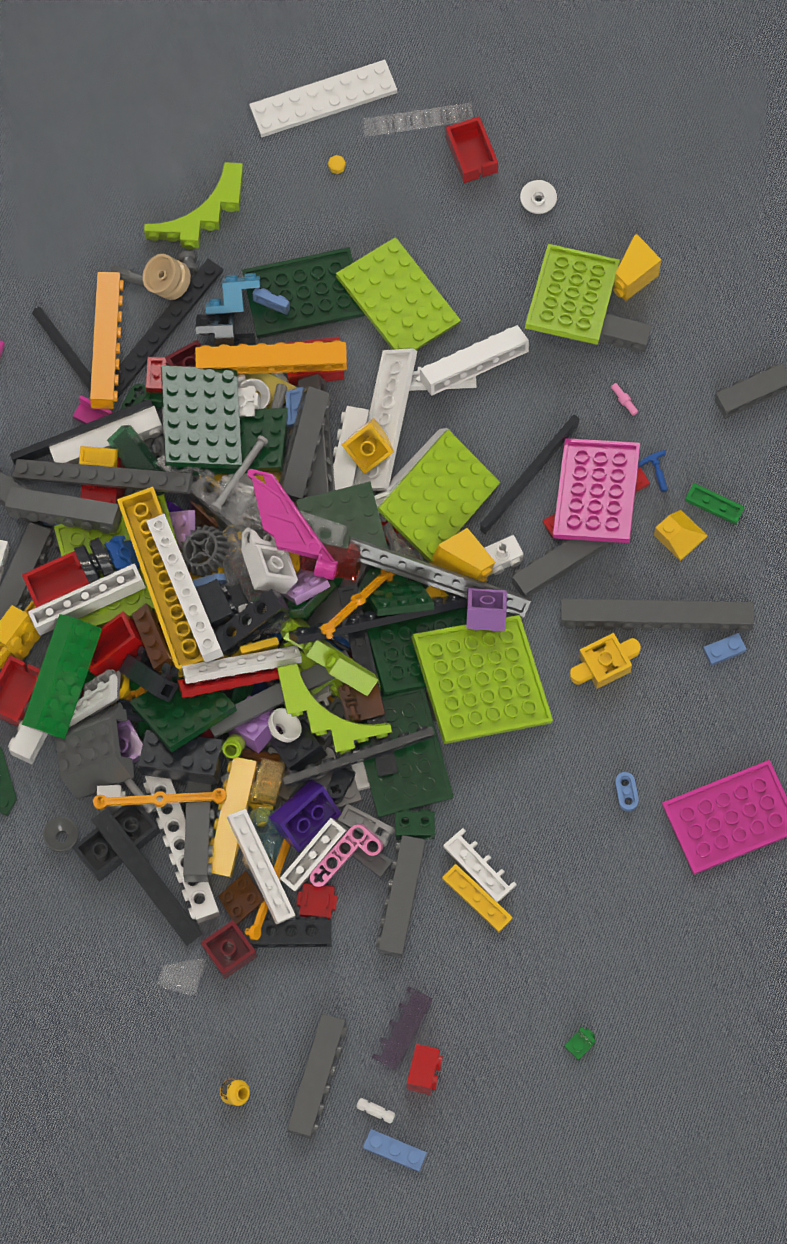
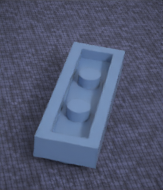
M372 1129L363 1146V1149L417 1172L420 1171L427 1155L425 1151Z

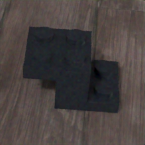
M234 313L197 314L196 334L207 336L215 333V347L223 344L229 346H238L239 344L254 345V333L235 334Z

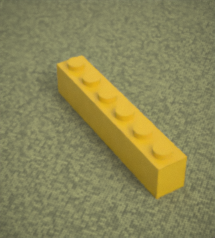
M237 757L228 763L227 772H230L228 780L225 779L223 785L227 797L223 803L219 804L220 817L216 818L214 823L216 834L210 841V845H213V857H209V863L213 865L212 874L229 878L233 876L239 844L230 827L227 816L243 809L248 810L258 767L257 761Z

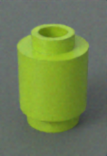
M238 734L230 735L222 746L225 756L237 758L245 748V740Z

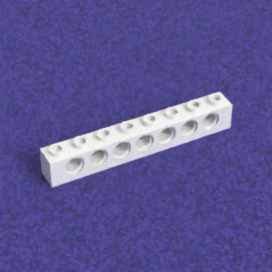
M165 514L147 520L148 527L205 663L224 656Z
M145 776L147 782L143 784L147 794L151 793V795H154L160 789L166 790V794H176L171 779ZM162 797L157 798V801L163 800ZM166 803L163 807H157L153 812H158L159 818H156L159 829H164L166 835L162 837L165 846H170L172 853L169 854L172 865L176 864L179 870L175 874L178 882H183L185 889L182 890L185 901H190L191 907L188 910L191 918H196L199 924L220 916L208 882H198L197 885L190 886L188 882L184 881L182 867L184 849L177 850L175 848L178 843H185L186 820L180 803ZM171 807L173 810L170 814L162 813L163 809ZM170 826H179L176 832L169 831ZM202 896L205 898V901L202 904H196L195 899Z

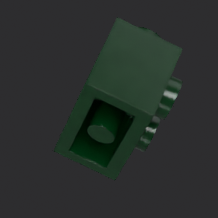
M403 809L400 812H395L396 840H401L402 835L424 840L435 839V812H431L429 809H421L419 812Z

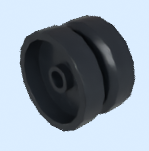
M99 537L89 542L92 554H89L86 546L83 544L74 548L89 583L101 579L98 573L99 570H101L104 577L115 572L111 565L113 564Z

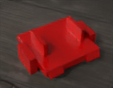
M304 883L302 892L298 891L297 897L300 917H327V920H330L332 911H336L338 896L334 895L335 887L330 885L317 887L312 885V883Z

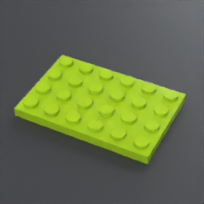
M396 237L336 273V278L392 350L414 348L417 351L461 322Z
M548 244L525 323V329L598 345L614 285L615 273L620 260Z
M447 429L377 509L430 563L433 561L432 557L438 545L456 535L500 482Z

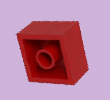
M416 1044L407 1080V1090L431 1095L432 1090L436 1091L438 1083L436 1071L441 1070L443 1062L440 1049Z

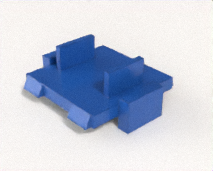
M113 536L109 542L104 544L115 570L119 571L134 563L137 569L141 568L132 541H124L125 536Z

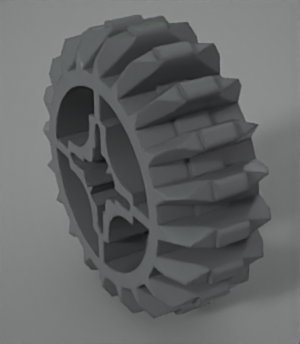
M204 525L202 528L197 526V530H191V535H185L186 541L181 542L183 547L179 550L182 553L181 555L189 573H192L194 576L205 577V575H212V571L218 573L217 568L223 567V561H228L225 555L230 554L229 550H227L230 547L227 542L228 539L224 536L223 532L215 527Z

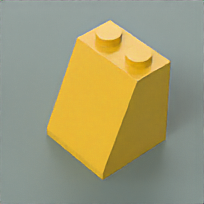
M637 234L633 237L615 273L614 293L619 298L622 297L625 302L658 277L661 259Z
M468 528L440 543L432 557L433 561L430 562V564L485 583L488 581L487 577L493 572L492 568L496 563Z

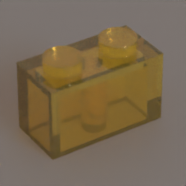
M262 758L261 765H257L254 776L257 777V780L252 782L250 789L254 802L276 806L283 780L282 777L285 772V763Z

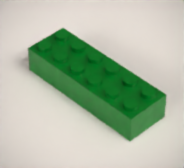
M59 614L22 722L23 726L65 739L102 628L71 616Z

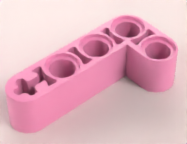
M357 824L352 826L311 872L310 882L317 887L325 885L359 847L368 855L374 856L383 850V842L365 825ZM357 827L361 828L364 832L361 839L354 835V830ZM371 841H375L378 844L376 852L369 849ZM346 842L350 845L349 853H344L341 850L342 843ZM330 857L336 858L338 862L335 868L330 867L328 864ZM324 870L329 871V872H326V873L322 876V879H323L324 881H322V880L317 881V880H316V879H317L316 873H317V874H320V873H322Z

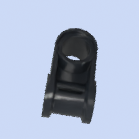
M346 767L334 771L327 786V792L335 804L343 801L356 774L355 771Z

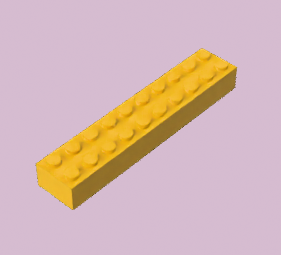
M150 487L117 499L174 665L179 669V677H182V666L205 661L146 522L164 514L154 487Z

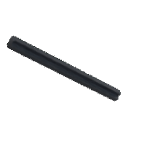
M41 307L35 308L32 312L33 316L91 392V373Z

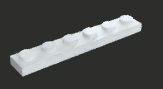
M290 646L213 660L208 663L201 662L182 666V672L187 684L264 669H274L278 666L292 663L298 664L302 663L298 647Z
M243 809L228 815L227 820L275 923L279 924L293 918L295 913L247 810Z

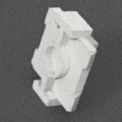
M256 387L238 388L239 417L255 416V409H259L260 396L256 393Z

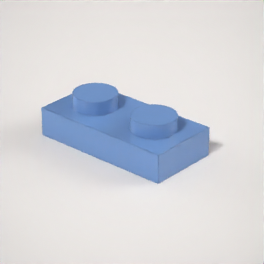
M264 288L254 289L252 293L253 301L285 315L288 314L290 304L285 297L273 295Z
M303 387L286 391L287 425L290 428L294 426L302 392L305 389Z
M739 633L703 647L711 666L742 654L747 650Z

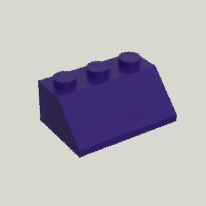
M311 779L269 817V820L280 835L297 852H300L312 841L330 818L335 820L342 813L324 786Z

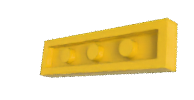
M457 864L442 877V880L498 933L513 919L505 909Z

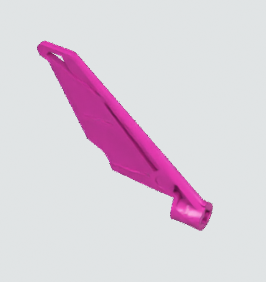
M249 469L248 478L253 482L263 530L274 537L277 549L318 559L314 576L334 580L338 561L332 558L275 476L271 473ZM254 476H264L266 484H264L262 481H260Z

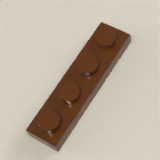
M146 603L132 613V617L153 669L159 672L162 670L165 662L170 664L173 662V659L153 610Z

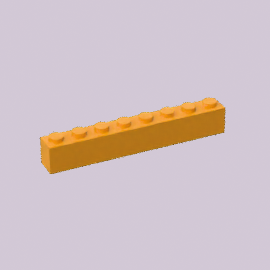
M98 272L90 394L91 408L114 409V402L118 401V391H115V386H118L119 375L115 373L116 370H119L120 360L116 358V355L120 354V343H117V338H121V327H118V322H122V311H119V307H123V296L120 295V291L124 290V280H120V273Z
M339 340L329 343L315 341L313 343L295 342L294 344H285L279 342L275 345L259 343L257 345L239 344L238 346H229L223 344L219 347H211L209 345L195 347L196 368L231 369L237 370V374L347 370L346 342Z

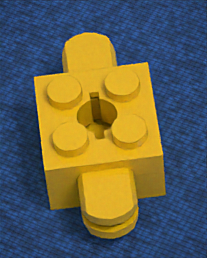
M33 601L30 602L24 611L11 605L0 620V668L4 667L9 656L22 661L41 637L28 611L36 608Z
M612 633L580 649L579 658L582 663L571 668V681L576 685H580L588 680H592L596 689L630 673L632 669L630 660L639 655L640 643L634 638L619 643L615 634Z

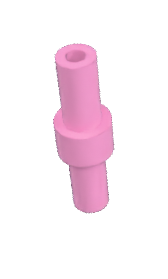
M614 383L611 389L618 396V401L622 406L625 405L632 416H635L639 411L631 402V398L622 391L617 383Z

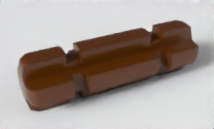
M244 749L241 758L265 763L269 761L270 763L278 764L280 755L278 753L269 754V752L265 751L257 753L254 750Z

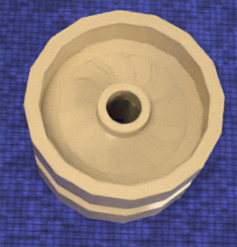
M158 254L152 257L143 271V283L146 289L167 300H176L187 291L190 284L191 275L187 265L166 254Z

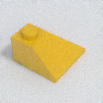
M374 418L341 444L364 474L394 453V449L385 431Z
M682 510L668 515L655 527L654 536L680 561L708 536Z

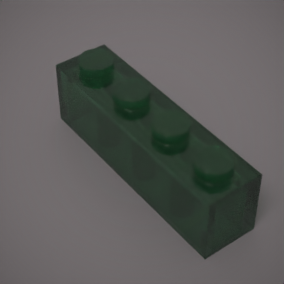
M131 425L121 426L107 439L111 449H118V456L126 468L167 472ZM155 491L156 494H157V496L163 495V494L166 493V492H157V491Z

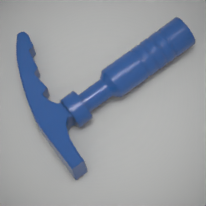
M665 450L647 456L638 464V468H640L643 464L652 462L656 469L655 474L661 492L668 491L658 458L666 455Z

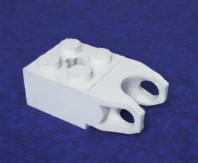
M246 528L243 531L241 551L254 589L262 591L273 589L279 593L286 594L298 581L288 551L277 549L275 539L269 533L262 540L257 532L251 528ZM249 533H250V539H249L250 543L247 542V536H248Z

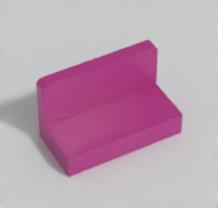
M80 395V405L73 414V419L87 424L110 415L113 411L91 408L90 399Z

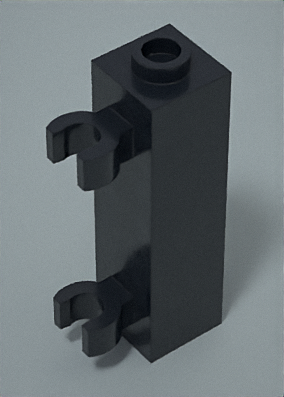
M143 646L139 647L137 658L128 654L119 671L154 696L170 702L179 686L171 679L177 675L179 669L175 666L171 668V665L165 662L162 666V673L157 672L147 664V661L150 659Z

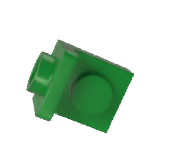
M580 1027L578 1032L564 1045V1048L579 1061L595 1044V1035L588 1028Z

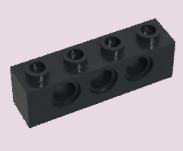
M273 589L263 592L260 598L250 602L243 611L234 614L226 624L216 628L214 634L224 655L231 657L239 651L240 646L251 642L290 612L289 607L279 592ZM267 606V610H266V612L263 614V610H264V608ZM252 618L251 623L248 625L249 619Z
M297 917L296 920H286L279 924H276L274 920L265 918L261 927L260 938L258 940L251 939V944L253 948L332 947L331 920H327V917H316V920H308L307 917ZM270 928L277 930L274 936H268L266 933ZM289 928H295L297 930V933L294 936H289L286 934ZM309 928H315L317 933L309 936L306 934V931Z

